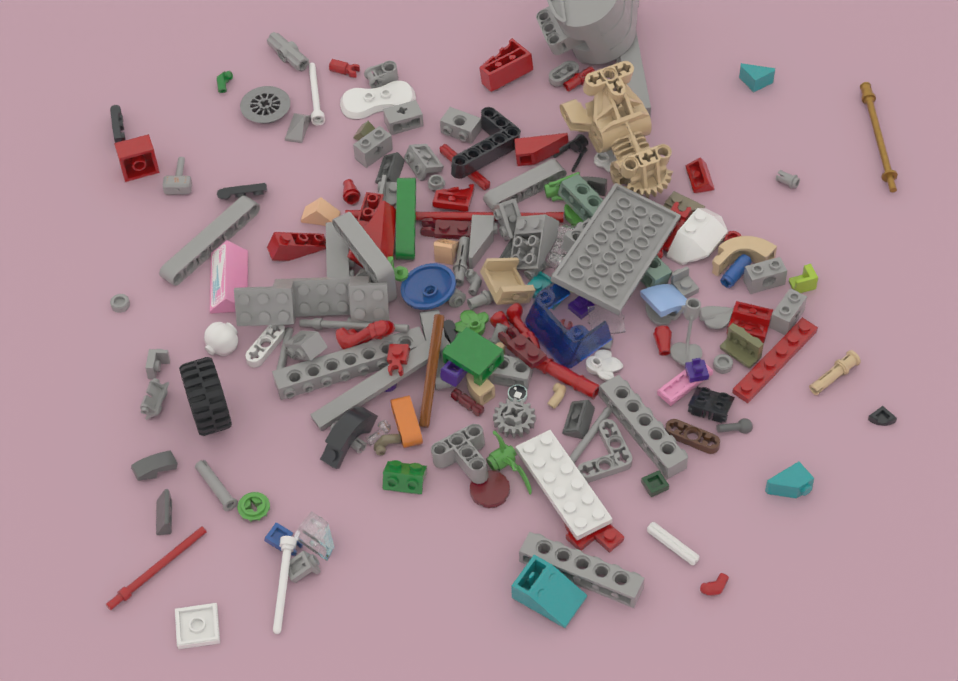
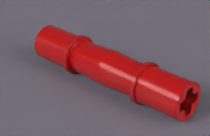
M547 357L546 361L535 367L542 371L543 374H549L558 381L573 387L575 391H579L592 399L599 393V384L554 362L552 358Z

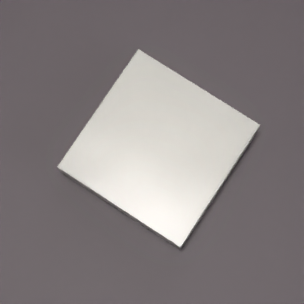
M217 603L175 609L178 650L220 644Z

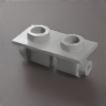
M156 378L149 382L146 393L150 396L145 395L140 406L141 413L147 414L146 420L157 416L161 412V404L168 393L169 382L161 384L160 380Z

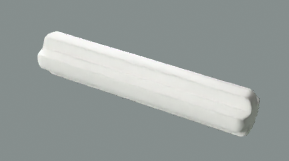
M652 522L647 527L649 534L691 565H695L699 561L700 556L657 523Z

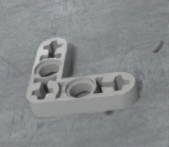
M605 419L599 424V435L609 454L584 462L578 466V470L587 483L626 471L632 466V455L617 424L613 420ZM605 427L611 429V436H609V432ZM616 441L619 442L621 446L619 448H613L610 446V444ZM621 453H622V458H623V460H627L626 463H624L623 461H620V454H621ZM602 463H606L610 468L602 470L599 466Z

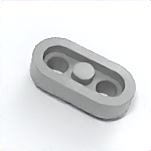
M574 61L564 62L550 71L549 83L553 86L563 85L565 81L574 77L575 73H579V65Z

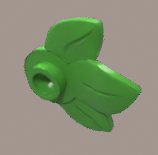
M465 310L460 314L461 321L454 323L456 326L455 331L459 333L468 327L479 335H483L485 324L489 321V316L486 312L476 314L472 310Z

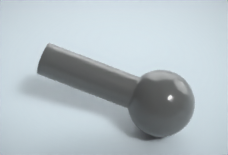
M747 418L739 420L738 423L718 424L716 426L717 432L739 431L747 434L753 429V423Z

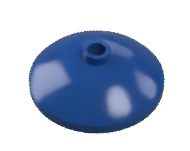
M428 263L418 266L409 272L406 280L402 281L400 289L402 298L407 305L419 310L439 307L453 295L456 289V278L452 270L442 264Z

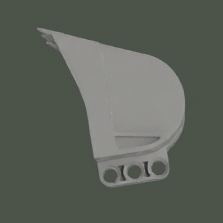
M547 0L549 6L540 10L536 15L538 24L553 54L560 55L572 50L575 57L583 64H603L617 59L632 45L636 35L639 0Z

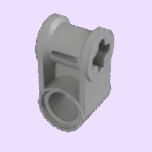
M390 60L376 66H371L364 72V76L369 80L371 88L384 86L392 81H397L399 78L397 65L394 61Z

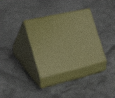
M367 121L360 126L353 138L360 140L372 132L375 127Z

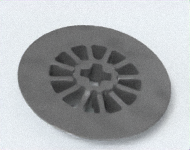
M262 86L249 91L240 103L242 114L247 119L257 123H272L283 117L290 108L288 94L282 89L273 86Z

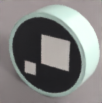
M522 385L511 386L508 389V399L510 402L514 398H517V402L524 399L525 402L527 400V389Z

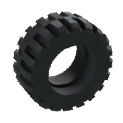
M204 357L182 364L179 367V371L199 435L206 436L229 429L232 426L231 417L213 359Z

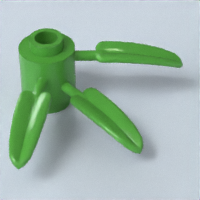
M494 430L493 434L499 442V448L491 452L489 457L486 458L489 467L493 471H500L508 465L511 466L513 471L517 470L529 494H531V485L520 465L515 463V456H517L515 449L511 445L505 444L502 437Z

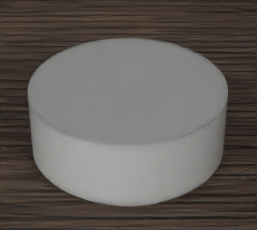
M117 294L110 300L111 307L115 312H125L130 307L129 298L125 294Z
M720 354L714 358L713 368L716 372L726 374L732 370L733 360L730 356Z

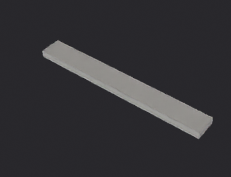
M443 334L439 356L442 355L445 346L450 345ZM431 338L409 352L407 365H402L404 370L402 376H399L398 369L394 370L392 376H390L388 372L389 365L310 414L319 429L323 431L335 423V421H338L349 410L362 406L428 363Z

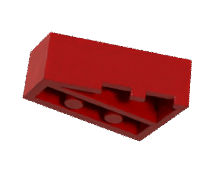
M511 38L505 48L501 47L496 56L490 57L479 67L482 85L492 92L534 70L532 53Z

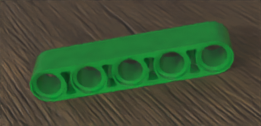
M397 178L396 260H415L416 178Z

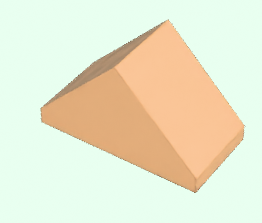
M320 197L305 206L301 223L326 226V223L332 222V219L340 216L341 213Z
M443 238L434 241L435 262L453 265L459 241Z

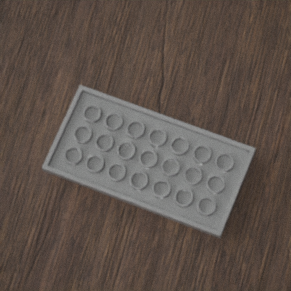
M615 183L553 273L550 281L619 316L680 220L681 215Z

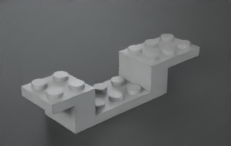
M370 276L275 279L273 286L234 288L237 326L294 324L296 317L351 315V322L389 321L388 284L387 282L370 283Z

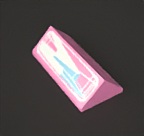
M228 240L211 253L210 314L236 312L234 288L248 287V250Z

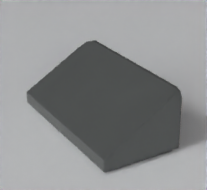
M398 152L383 157L375 180L376 184L382 180V175L387 176V182H397L405 162Z
M589 400L573 401L571 403L562 432L563 435L583 439L589 431L595 407Z
M168 489L162 492L156 502V535L172 533V498Z

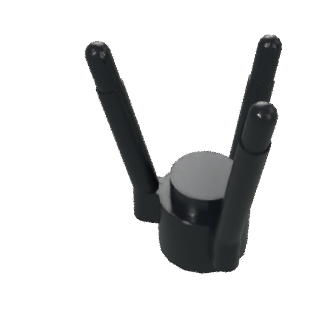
M582 134L577 135L573 140L559 148L560 152L553 155V157H558L570 148L574 152H581L571 170L574 172L583 155L588 151L586 148L588 145L587 138Z

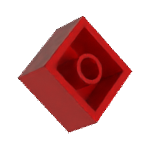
M149 134L114 143L125 182L160 173Z

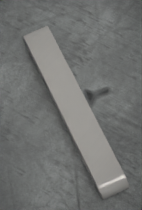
M245 195L241 196L161 267L159 275L172 285H179L203 264L215 249L226 240L231 239L258 214L260 204Z

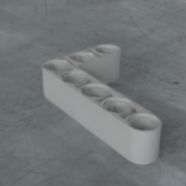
M351 212L332 219L336 232L368 272L371 283L387 282L388 301L395 300L397 298L395 274L392 265Z

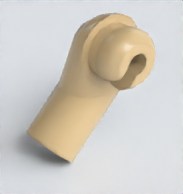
M556 383L552 389L555 393L547 403L553 409H556L566 393L565 385Z

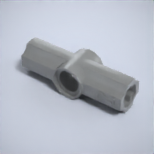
M273 32L269 35L267 44L277 52L283 62L288 61L295 69L304 71L307 68L309 59L299 51L293 41L288 42L279 33Z

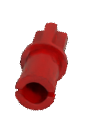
M589 66L580 73H575L574 77L563 83L564 88L570 92L577 86L583 85L586 75L594 72L595 69Z

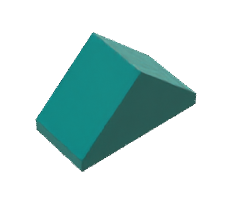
M741 63L739 78L753 93L774 82L775 68Z

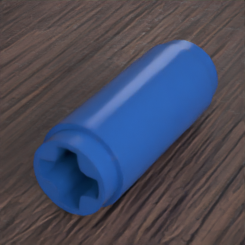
M745 254L739 256L722 275L720 280L722 285L726 288L734 286L744 274L745 266L751 265V258Z

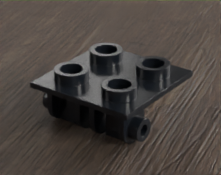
M697 386L688 404V412L691 415L701 417L703 411L702 418H705L708 411V420L711 419L712 413H714L712 421L726 423L727 414L735 397L724 392L712 391L707 387Z

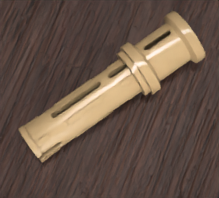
M853 350L847 351L846 356L841 360H836L830 370L809 385L810 391L814 395H818L841 375H847L851 368L861 363L858 354Z

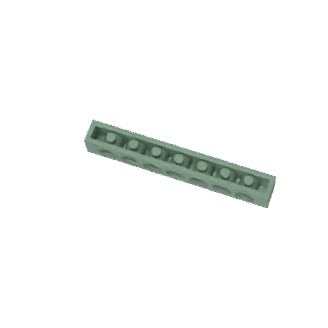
M579 174L561 182L558 195L583 221L588 218L591 219L603 202V199ZM656 256L641 282L647 288L668 284L672 271Z

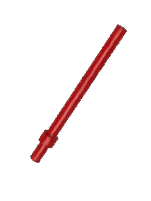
M201 526L130 585L121 588L117 592L118 594L106 603L107 608L112 610L122 601L128 600L135 590L207 533L205 528Z

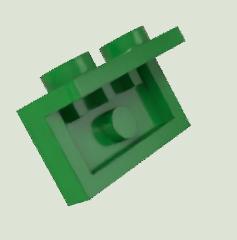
M398 460L388 461L383 471V490L422 494L427 466L420 463H402Z

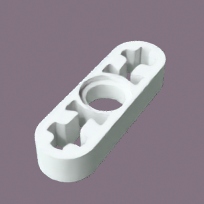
M269 325L250 347L245 355L247 364L250 367L256 368L261 366L283 340L285 335L284 325ZM266 341L271 343L268 347L261 346Z

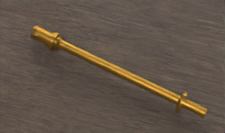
M863 82L860 84L861 99L864 104H867L885 171L882 173L881 178L884 182L888 183L889 190L893 193L897 191L895 180L898 173L891 169L873 103L876 100V96L872 92L871 84Z

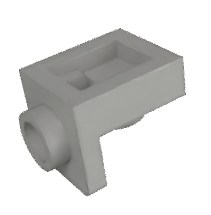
M687 266L677 269L671 274V284L686 298L699 293V287L689 276V268Z
M149 349L145 367L148 379L156 378L157 372H160L161 364H170L168 350Z
M305 551L290 560L288 573L291 581L296 583L311 572L319 574L321 572L318 566L320 564L319 560L314 554L311 555Z

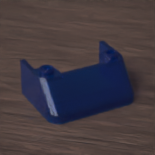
M552 282L537 293L525 319V324L555 361L570 369L611 341L612 337L606 321H603L590 331L583 325H576L567 330L549 309L569 296L570 291Z

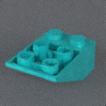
M533 555L511 585V595L514 600L563 628H566L587 598V594L556 567L536 555Z

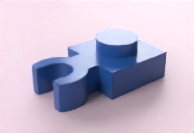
M276 522L265 536L264 541L281 551L279 546L280 538L282 536H293V532ZM297 539L296 545L302 548L303 542ZM294 549L291 555L296 556L297 550Z

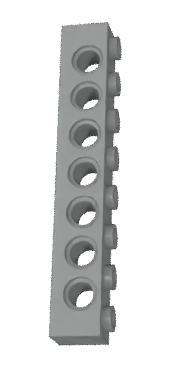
M420 327L409 329V332L396 333L383 337L381 340H373L314 358L311 361H304L272 371L274 383L280 399H289L299 394L309 393L322 387H329L335 383L348 381L349 379L381 370L389 365L387 353L390 344H409L411 351L424 343L425 339Z

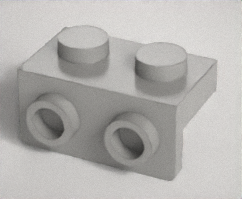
M515 198L493 205V214L495 219L499 221V232L504 240L513 239L516 219L521 216Z

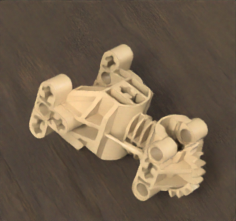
M622 61L587 74L583 85V92L588 96H594L593 101L585 103V109L581 102H578L576 99L560 104V112L569 130L588 132L589 139L598 153H604L609 150L613 151L617 159L610 165L613 184L627 185L625 188L642 196L645 194L647 198H649L650 194L656 197L657 192L662 194L663 188L667 189L673 171L666 168L672 150L666 144L650 147L646 141L645 136L650 135L652 129L650 115L640 98L627 85L633 75V64L629 61Z

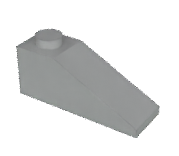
M472 215L468 257L469 269H473L493 243L494 234H498V223H494V215Z

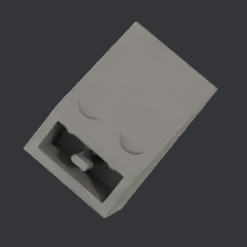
M546 214L517 217L511 258L519 259L517 270L540 268L557 239L558 220Z

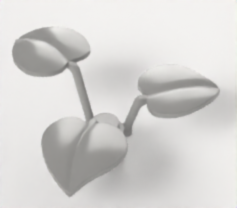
M689 298L686 300L685 306L682 305L681 310L677 314L672 312L664 317H660L647 303L645 304L647 316L658 325H669L671 319L677 320L682 313L689 320L686 344L678 342L673 344L670 349L671 357L682 365H685L686 362H692V359L702 358L700 346L689 344L693 321L699 316L700 321H704L707 327L723 329L729 324L733 308L721 306L701 308V302L698 299Z

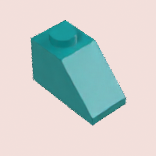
M798 461L768 479L765 492L770 495L797 499L812 491L814 477Z

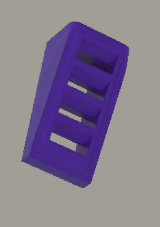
M448 361L441 368L440 378L456 387L465 377L467 371Z

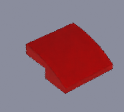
M736 301L729 326L734 323L764 343L773 309Z

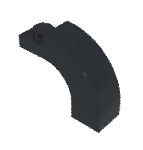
M355 407L346 412L325 440L327 445L320 460L335 469H339L351 444L361 434L371 432L378 415L364 407Z

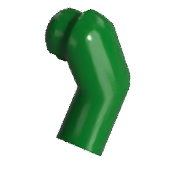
M224 71L217 76L216 81L219 93L227 92L226 83L233 79L231 71Z

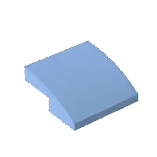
M673 284L655 285L640 291V296L660 317H664L672 312L677 314L681 310L682 305L685 306L687 300Z

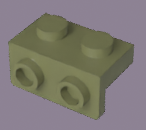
M732 323L728 327L727 339L720 345V349L747 368H751L762 357L764 343L757 337L747 333L744 328Z

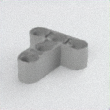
M471 424L434 443L431 446L434 465L437 468H445L457 462L472 482L481 484L487 481V464L478 452V450L485 446L482 426Z

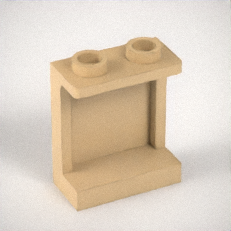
M488 258L480 270L497 305L529 303L536 291L533 285L524 284L517 271L518 258Z

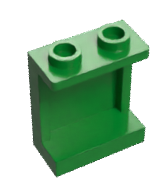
M468 327L459 332L455 340L450 345H446L442 352L443 363L446 364L448 361H451L474 376V383L479 386L504 361V349Z

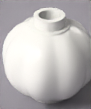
M222 322L212 323L204 333L205 350L212 356L214 354L220 356L231 354L238 345V336L236 335L238 331L228 322L226 324Z

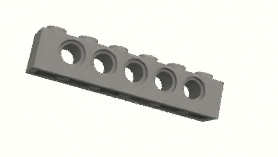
M617 375L599 385V397L607 407L612 409V413L666 479L687 469L688 455L686 451L680 449L675 438L665 431L662 422L656 420L651 409L642 403L640 396L631 390L626 380Z
M529 532L519 550V562L527 565L533 555H536L556 567L575 585L632 608L635 607L644 589L645 578L640 574L624 570L619 565L604 562L599 557L584 554L579 549L569 548L559 541L549 540L538 533ZM603 574L605 575V577H599L597 575ZM618 582H623V583H625V584H624V585H619V584H617V583H618Z

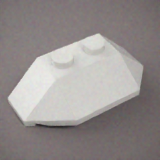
M697 208L677 231L666 257L680 265L709 257L728 234L722 216L707 208Z

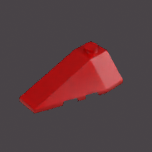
M382 201L371 215L372 219L363 226V229L388 260V257L393 256L396 208L388 202ZM349 250L347 257L365 269L352 251Z

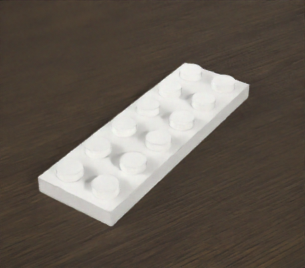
M551 430L516 446V452L576 540L612 523L613 518Z

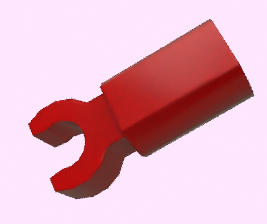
M332 59L329 63V70L344 75L349 74L350 77L356 78V71L360 72V65H350L347 62Z

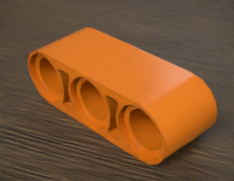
M410 395L391 399V408L403 448L423 444L422 434Z

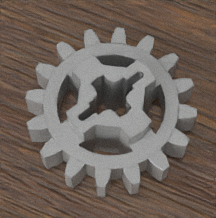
M514 398L512 402L506 399V404L500 402L499 408L495 407V414H493L494 427H498L499 433L504 431L505 437L509 434H512V438H515L516 434L523 437V432L529 434L530 428L534 429V422H536L535 409L531 408L530 403L524 404V399L520 402H517V398Z

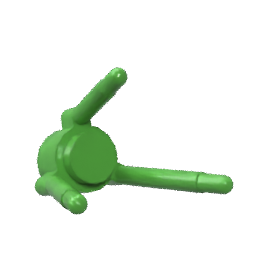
M580 172L545 184L546 198H552V201L563 200L558 196L561 182L576 174L580 175Z

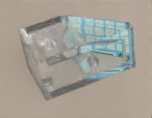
M311 511L299 525L294 537L298 542L328 561L335 548L329 523Z

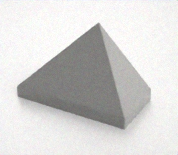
M294 113L285 141L302 143L311 120V115Z

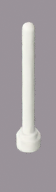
M311 62L309 64V74L314 110L311 114V122L318 126L324 124L325 115L320 110L316 66Z
M282 536L280 538L279 546L283 554L273 624L274 634H280L282 629L291 552L296 548L297 539L292 536Z

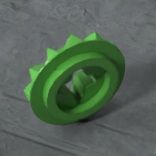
M259 492L248 493L239 500L237 506L238 513L242 516L243 520L248 519L250 522L253 520L260 521L263 516L267 517V512L270 510L269 499ZM251 502L257 507L256 512L251 509Z

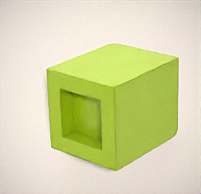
M807 264L804 265L802 275L789 278L788 282L793 290L804 293L816 289L818 276L812 265Z

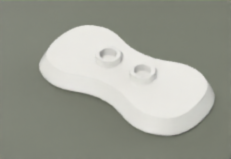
M392 81L378 88L350 89L341 97L340 107L346 117L362 119L381 112L385 108L416 100V94L407 82Z

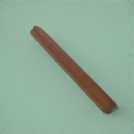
M441 314L434 315L419 426L422 428H428L430 425L445 318Z

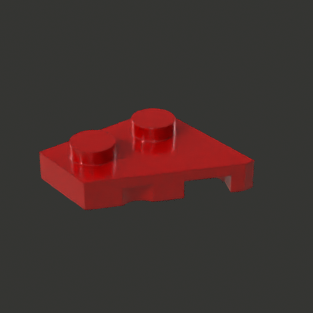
M469 184V188L460 190L459 187L436 190L432 202L433 207L468 212L475 184Z

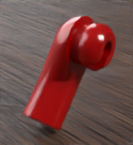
M720 573L716 581L702 583L700 586L701 593L708 596L721 594L728 582V575Z

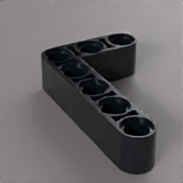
M483 108L480 117L481 128L490 137L455 155L452 158L451 175L457 179L465 178L515 150V139L520 138L521 130L494 108Z

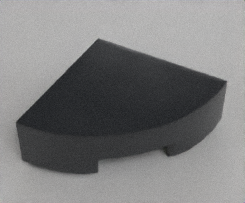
M881 406L869 415L868 420L876 425L887 426L894 424L897 418L884 406Z

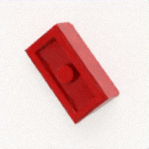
M701 157L685 165L694 193L715 190L707 164Z

